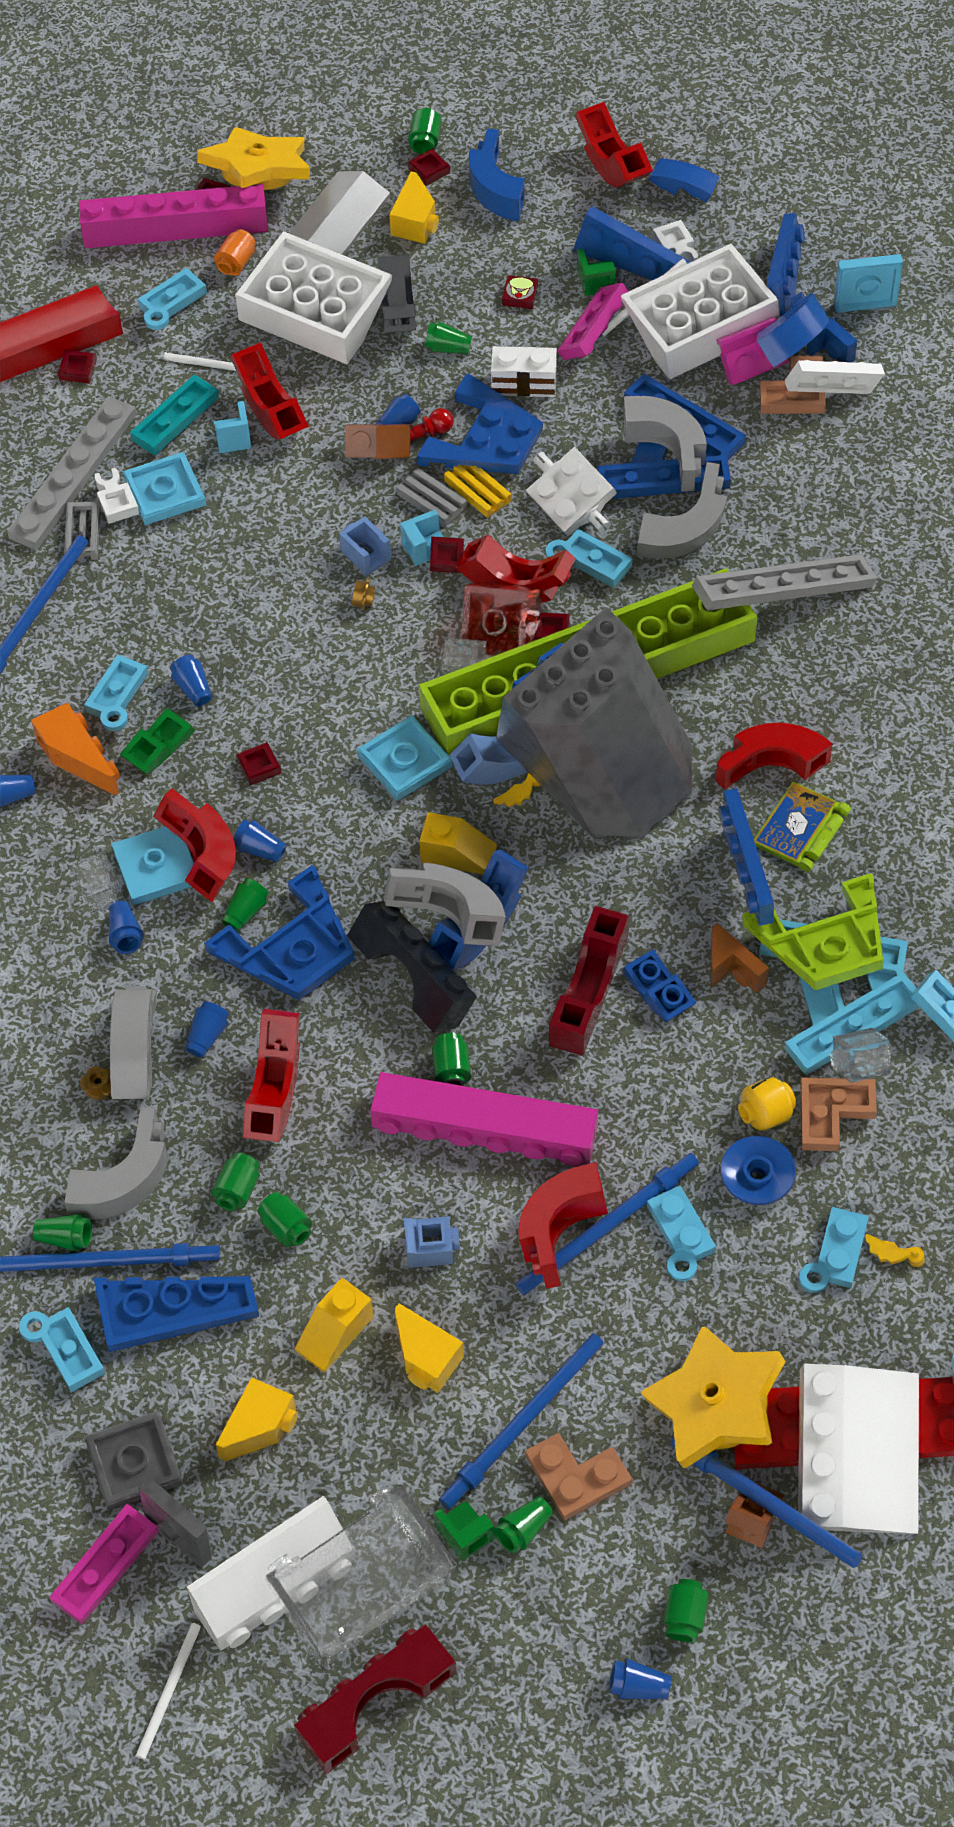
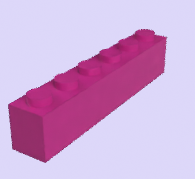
M263 184L252 185L246 188L234 186L79 200L80 226L85 248L227 236L238 229L249 233L268 232Z
M384 1072L379 1074L370 1110L372 1127L378 1128V1130L386 1134L404 1132L414 1134L415 1137L427 1141L434 1138L449 1140L454 1145L468 1147L471 1144L484 1146L495 1153L513 1151L523 1153L526 1157L536 1160L543 1159L544 1157L559 1159L562 1163L570 1166H578L581 1163L590 1164L598 1128V1109Z

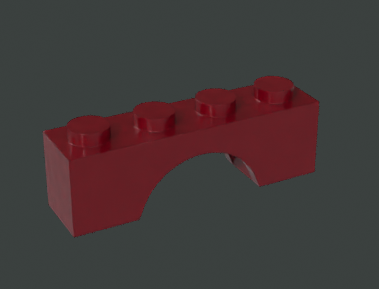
M594 906L583 935L581 951L571 983L566 993L560 995L549 1023L550 1047L584 1056L628 939L629 915Z
M426 1624L417 1631L415 1628H412L403 1633L395 1644L397 1646L385 1655L379 1653L373 1656L364 1665V1671L352 1681L350 1678L342 1680L330 1692L331 1697L319 1706L317 1703H314L299 1714L298 1722L294 1724L296 1735L326 1775L359 1750L356 1735L357 1720L364 1706L372 1698L390 1690H406L425 1699L457 1674L456 1661Z

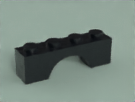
M384 901L365 904L348 932L347 937L368 960L392 955L404 964L413 983L414 998L412 1010L433 1033L459 1027L477 998L467 986L466 981L458 976L445 962L444 957L435 951L424 939L420 930L415 928L405 918L399 907L385 906Z

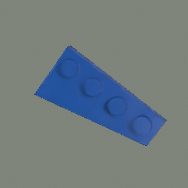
M593 206L590 207L585 215L572 250L577 252V249L583 248L585 255L598 261H613L615 267L650 280L663 276L681 259H684L687 264L691 262Z
M796 213L783 215L767 279L768 288L778 299L780 317L789 310L791 298L796 295L799 260L801 259V243L805 242L803 224H798Z
M738 789L726 790L723 793V806L718 807L719 818L730 854L736 865L739 883L744 885L746 891L747 909L750 914H755L759 926L772 924L774 902Z
M250 1276L201 1277L200 1280H181L180 1277H165V1280H143L142 1277H126V1281H108L107 1277L94 1278L109 1352L259 1317Z

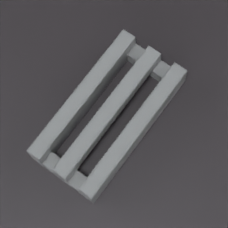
M419 468L414 471L413 477L408 476L405 479L404 485L400 483L396 487L398 496L422 512L427 513L436 510L439 515V523L444 527L448 526L467 508L466 499ZM413 488L414 490L425 496L428 501H426L425 499L411 491V489ZM434 505L440 506L442 509H444L445 511H447L449 514L447 515L446 513H444L443 511H441L440 509H438V508L435 507Z
M99 501L67 502L64 554L73 543L74 510H80L79 535L85 538L87 510H92L90 547H85L78 560H85V557L91 556V560H98L101 509Z

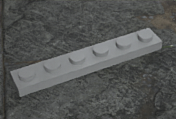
M110 396L106 398L7 531L9 539L35 550L40 547L65 513L67 502L74 501L137 415L135 406Z
M862 554L696 576L692 587L708 611L871 588L876 582L877 577Z

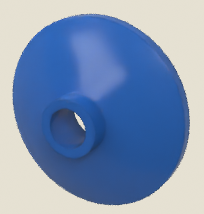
M749 1136L733 1143L722 1158L721 1178L726 1189L735 1198L748 1204L767 1205L782 1199L791 1190L795 1181L796 1165L793 1156L783 1144L769 1137ZM760 1172L764 1175V1178L754 1179L751 1177V1174Z

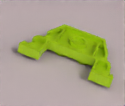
M872 873L842 882L841 892L852 909L851 911L786 931L775 909L773 923L762 926L758 925L754 913L746 912L742 914L743 926L815 991L883 969V953L874 891V876Z

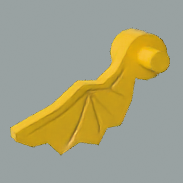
M528 773L526 780L522 784H514L507 792L494 798V804H505L508 807L515 804L522 805L524 800L530 798L533 786L541 785Z
M869 1234L865 1235L866 1243L870 1246V1253L878 1256L880 1262L888 1261L892 1265L908 1259L909 1263L914 1267H920L925 1262L924 1251L920 1247L898 1248L894 1242L883 1241Z

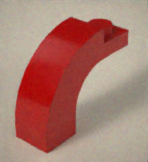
M605 102L580 110L574 115L586 141L584 149L588 158L603 180L610 186L618 188L647 177L652 173L653 169L642 143L640 142L630 147L625 145L616 130Z
M487 534L468 543L456 569L474 584L490 593L521 603L537 604L553 599L558 587L564 585L570 578V569L576 558L569 551L564 550L543 560L523 559L508 552Z
M263 1009L261 1013L257 1068L251 1093L245 1102L243 1138L280 1142L284 1134L297 1078L300 1043L298 1042L300 1013Z
M597 1162L574 1167L555 1175L532 1194L523 1208L518 1234L525 1263L532 1262L535 1276L542 1274L546 1289L561 1286L555 1258V1246L560 1235L576 1222L608 1214Z

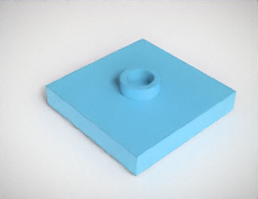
M901 254L838 261L833 303L835 312L896 306L903 267Z
M184 452L122 471L125 483L128 482L145 526L206 506L205 496Z
M413 715L357 748L359 759L396 801L401 800L453 767L451 757Z
M167 827L111 843L133 906L191 887L185 882L194 864L187 844Z

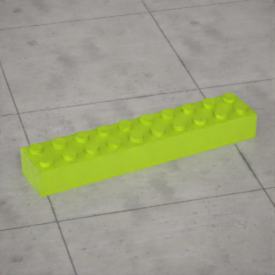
M725 568L712 574L729 572V570ZM693 580L614 610L612 613L632 632L655 677L659 679L755 642L757 615L750 605L707 611L692 587ZM591 620L419 684L420 710L439 745L450 756L470 733L488 737L497 736L503 697L512 690L513 682L536 668L540 656L560 643L565 644Z

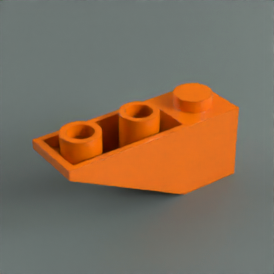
M67 702L31 720L35 738L52 764L113 795L119 794L117 780L120 779L119 771L112 760L106 761L103 757L104 749L96 736L90 737L88 734L89 728L81 712L74 713Z

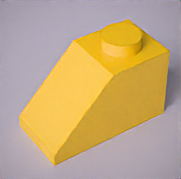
M410 172L389 214L390 232L392 236L426 244L430 233L434 234L438 228L439 216L435 215V201L417 173Z
M431 812L427 813L419 840L421 863L438 864L483 875L494 851L497 849V843L462 818Z
M341 1277L317 1304L295 1347V1351L325 1373L373 1319L372 1299Z
M399 1303L395 1308V1318L408 1379L420 1389L426 1390L429 1387L439 1393L464 1358L463 1342Z
M251 1377L216 1443L219 1459L229 1461L279 1443L284 1432L290 1433L298 1418L294 1396Z

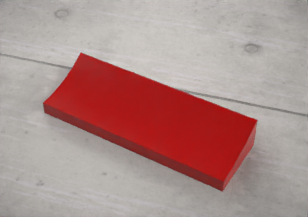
M95 285L0 322V382L61 359L65 350L81 351L122 335L120 313L111 306L99 287Z

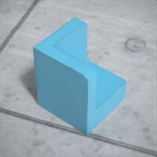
M244 401L237 402L239 418L214 421L219 453L251 448Z
M436 510L400 523L401 543L415 566L430 561L431 536L444 537L440 532L439 515Z

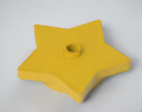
M235 127L227 142L197 150V163L222 170V177L227 182L241 188L263 184L264 190L283 187L290 183L292 179H310V166L300 157L304 151V137H266Z
M702 1327L682 1368L642 1390L641 1394L646 1401L673 1422L676 1458L683 1468L689 1467L713 1450L728 1449L739 1444L770 1445L772 1443L766 1414L767 1395L783 1368L785 1359L778 1351L734 1352L708 1328Z

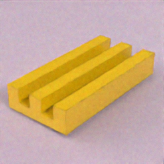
M458 465L453 467V472L448 470L444 473V481L486 518L511 502V493L482 468ZM458 477H461L463 480H465L471 487H473V490H475L479 495H482L492 505L490 506L489 504H487L482 498H480L475 492H473L468 486H466L461 480H459Z

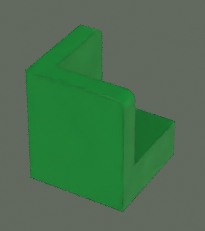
M577 249V272L585 296L595 295L600 287L615 284L616 270L613 261L588 264L584 249Z
M468 1502L461 1503L446 1515L441 1508L433 1513L434 1525L462 1561L495 1539L493 1523L485 1513L479 1517Z

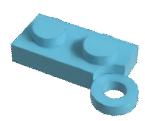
M185 268L137 299L139 308L145 313L144 320L146 326L152 330L165 328L169 324L171 316L206 295L207 290L206 285L188 268ZM155 317L161 320L153 321L152 318Z
M579 529L567 541L554 540L546 547L547 558L555 555L553 551L557 549L567 550L576 558L572 566L612 588L619 583L632 567L633 558Z
M117 654L85 702L86 713L99 717L102 726L108 731L123 729L128 722V715L125 709L147 677V666ZM120 716V719L116 722L108 720L109 717Z
M934 970L925 977L910 998L954 1042V987L937 970Z
M680 1185L647 1200V1208L674 1253L667 1262L668 1274L673 1279L684 1282L695 1276L697 1272L696 1261L715 1253L716 1245ZM678 1261H685L689 1264V1269L685 1272H679L675 1268V1264Z
M835 1207L831 1208L818 1263L806 1264L799 1273L800 1285L810 1293L821 1292L827 1288L829 1283L852 1288L869 1216ZM816 1272L821 1276V1281L816 1284L808 1281L807 1275Z
M69 1307L49 1318L38 1311L27 1313L22 1317L19 1323L21 1336L29 1342L43 1341L45 1348L71 1393L105 1375L102 1364ZM37 1321L42 1324L41 1329L37 1332H30L28 1330V1326L32 1322Z

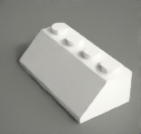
M322 1496L187 1586L195 1614L220 1651L228 1646L236 1648L250 1637V1631L262 1623L270 1625L277 1621L284 1614V1608L296 1600L304 1602L311 1598L318 1591V1585L330 1577L332 1580H336L345 1575L351 1569V1563L355 1561L354 1551L329 1502Z

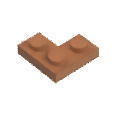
M791 356L790 372L798 361L823 362V356ZM760 381V414L825 413V392L788 391L785 381Z
M801 1078V1150L839 1151V1118H876V1079Z
M559 1433L525 1450L526 1459L563 1521L632 1485L633 1482L632 1477L613 1447L579 1465Z

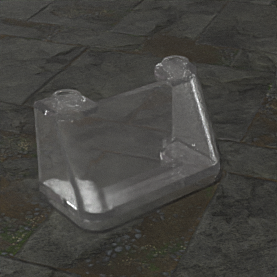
M399 1484L392 1490L389 1485L378 1490L369 1498L372 1505L367 1509L366 1514L303 1557L296 1556L291 1559L286 1554L278 1558L267 1568L270 1572L265 1576L267 1584L320 1670L329 1666L421 1602L453 1577L457 1563L402 1484Z

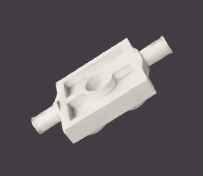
M575 447L555 463L544 452L538 453L545 463L537 456H535L533 461L544 473L526 489L530 497L567 536L589 522L595 526L599 533L606 532L599 522L607 530L611 524L600 512L604 505L617 494L615 489Z

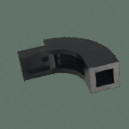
M409 254L377 257L378 269L392 275V281L381 302L384 332L416 330V311L413 302Z

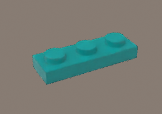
M194 374L130 432L131 441L156 456L219 398L218 389Z

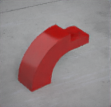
M261 342L230 355L243 385L240 387L251 410L270 436L280 440L309 427L296 397H290L279 383Z
M766 723L756 725L734 735L733 751L724 753L717 762L716 782L725 790L751 771L770 765L788 768L797 773L803 780H806L830 763L833 743L821 734L795 724Z
M171 788L163 796L153 817L187 844L192 852L194 864L185 882L210 902H213L229 877L235 863L236 850L233 836L222 817L208 803L198 809Z

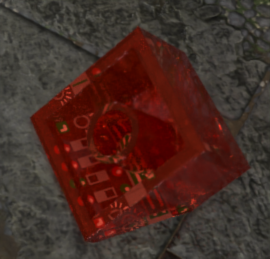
M480 581L466 584L464 589L461 635L463 652L468 653L466 650V646L471 647L474 654L496 656L532 642L540 622L542 588Z

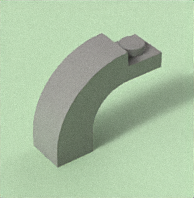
M624 396L623 421L625 443L653 442L667 447L674 453L679 462L681 492L695 491V478L701 477V465H705L707 446L705 434L698 421L688 411L673 402L650 396Z
M706 463L700 498L695 506L686 513L677 516H661L643 512L636 556L657 559L678 557L695 551L712 537L720 525L727 501V496L721 495L724 477L718 476L720 464Z
M423 863L421 870L389 868L384 893L385 906L422 908L442 913L458 925L464 944L499 946L506 916L498 896L483 882L460 870L432 863Z
M131 986L126 988V990H115L110 1029L112 1099H149L153 1083L151 1031L153 1016L157 1006V989L152 990L144 986Z
M140 1107L134 1146L121 1163L101 1171L70 1169L64 1202L68 1215L81 1214L83 1218H89L90 1220L114 1217L139 1205L154 1191L162 1179L168 1163V1154L165 1142H163L164 1124L163 1122H158L155 1108Z

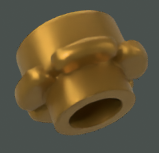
M369 578L366 581L356 580L352 606L360 607L361 610H365V605H373L376 586L369 585Z
M94 1066L89 1068L87 1074L81 1077V1089L86 1091L88 1097L94 1100H104L111 1095L109 1068L102 1069L101 1066ZM96 1080L102 1081L100 1084H95Z

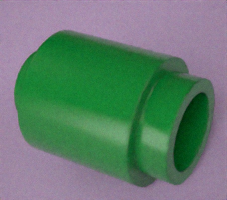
M418 109L412 115L408 141L415 153L423 154L432 148L435 149L438 145L442 118L433 109Z
M458 1033L441 1034L436 1037L435 1044L432 1047L435 1081L464 1086L471 1079L468 1044L464 1041L463 1036Z
M234 1153L230 1159L225 1161L211 1191L218 1206L228 1211H235L236 1209L246 1207L260 1177L258 1172L260 1164L257 1160L243 1153Z
M274 1192L260 1203L257 1209V1213L260 1215V1222L284 1247L299 1246L309 1238L312 1220L287 1195Z
M679 1579L678 1584L669 1586L663 1626L666 1627L665 1636L667 1638L687 1643L697 1642L698 1634L703 1632L709 1592L702 1589L703 1584L692 1579Z

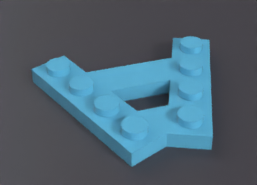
M781 920L786 931L807 925ZM881 937L883 969L866 974L871 991L847 1006H844L838 984L815 991L799 976L812 1026L786 1041L784 1049L806 1076L920 1008L910 998L917 988L903 972L908 941ZM760 943L759 955L777 957L763 943Z

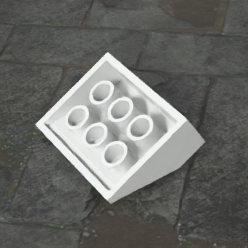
M283 231L235 294L238 318L249 325L348 364L362 345L392 281V275Z
M732 244L726 245L621 295V300L653 359L669 380L720 356L721 349L717 344V339L771 317L780 318L778 299Z
M804 1364L800 1369L798 1512L826 1531L918 1534L919 1373L847 1365Z

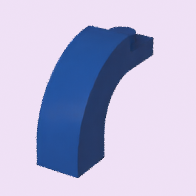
M500 849L494 851L481 882L487 885L500 899L506 916L505 925L522 896L517 892L529 867ZM451 918L438 922L429 941V944L444 957L445 962L453 970L470 963L487 946L464 944L460 928Z

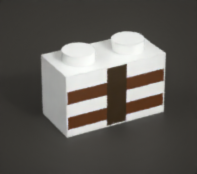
M493 346L491 364V387L502 396L555 397L557 348Z

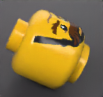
M775 1077L765 1078L744 1088L741 1093V1103L738 1105V1111L746 1124L750 1123L752 1127L759 1131H766L789 1121L796 1106V1099L791 1087L786 1082H781Z

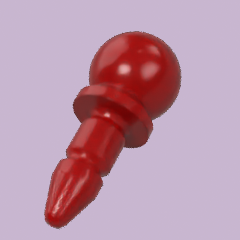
M438 408L432 411L429 417H422L423 424L420 423L410 429V442L425 436L427 433L433 438L435 433L445 434L449 432L454 424L451 412L444 408Z

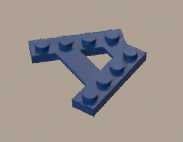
M643 374L624 392V396H650L673 402L688 411L703 429L707 443L705 465H701V477L695 478V491H701L707 462L720 464L718 476L724 477L722 489H729L731 478L728 460L745 444L746 435L648 375ZM639 442L631 463L597 466V471L617 492L611 499L694 491L681 492L678 459L665 460L668 448L657 443Z

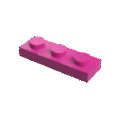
M622 282L599 288L557 350L563 360L577 357L581 359L592 352L594 343L608 328L607 324L612 316L622 307L621 295L629 292Z
M126 1504L49 1596L51 1602L83 1625L158 1534L157 1525Z

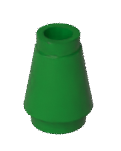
M438 321V324L430 322L424 347L432 349L431 352L468 354L472 336Z
M245 878L243 883H238L221 922L226 927L230 925L236 932H239L267 904L266 898L269 895L267 889L250 878Z
M81 1214L37 1219L34 1222L33 1238L35 1242H42L76 1252L80 1248H87L91 1242V1221L89 1218H83Z
M538 1496L534 1500L499 1518L498 1525L494 1528V1534L499 1543L510 1553L525 1550L553 1515V1511L550 1505Z

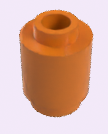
M242 229L235 230L222 243L214 255V262L221 273L236 276L246 266L255 252L256 245L254 237L249 232Z

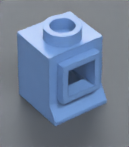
M365 516L357 522L347 525L339 533L341 552L361 570L365 577L391 560L390 540ZM366 545L372 551V553L369 554L362 547Z
M449 1216L426 1219L404 1218L408 1268L453 1264V1250H460L458 1227L450 1228ZM442 1236V1241L423 1242V1237Z

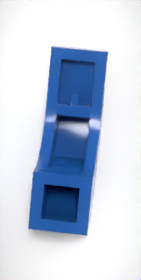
M487 128L484 141L479 140L478 149L469 150V181L472 192L476 199L492 213L503 218L520 221L525 200V178L508 175L496 166L499 155V130Z
M800 292L791 298V306L783 316L757 333V342L774 368L812 341L825 328L829 318L813 292L807 296Z

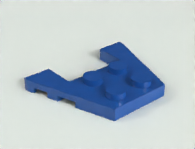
M466 373L455 391V401L480 409L481 412L461 446L428 436L417 455V465L429 467V462L444 463L445 468L450 469L458 465L477 466V468H482L486 472L519 474L543 431V422L474 376Z
M313 865L288 882L289 891L307 910L254 948L228 925L204 943L205 950L212 956L297 1000L302 999L355 959L354 951L338 916H336L326 889L323 888L319 879V874Z

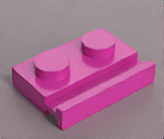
M771 317L716 340L721 349L720 356L729 384H738L789 363L788 359L773 368L757 342V333L778 319Z

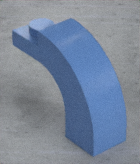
M470 733L450 754L462 782L479 785L496 784L528 772L496 740L497 736L488 737Z

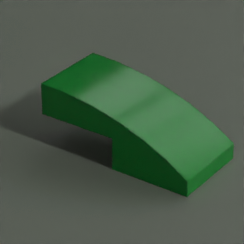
M166 708L147 732L142 728L121 751L120 756L147 775L169 758L188 740L195 730L191 724Z

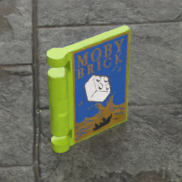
M792 782L755 836V845L776 857L800 867V869L806 872H810L814 867V863L810 859L803 857L807 855L815 861L820 858L844 822L840 815L848 816L851 807L844 802L835 801L796 782Z

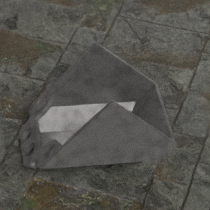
M607 607L503 697L496 740L591 837L607 838V836L627 837V839H642L651 831L655 824L658 825L676 808L678 803L683 802L691 795L692 744L634 635Z

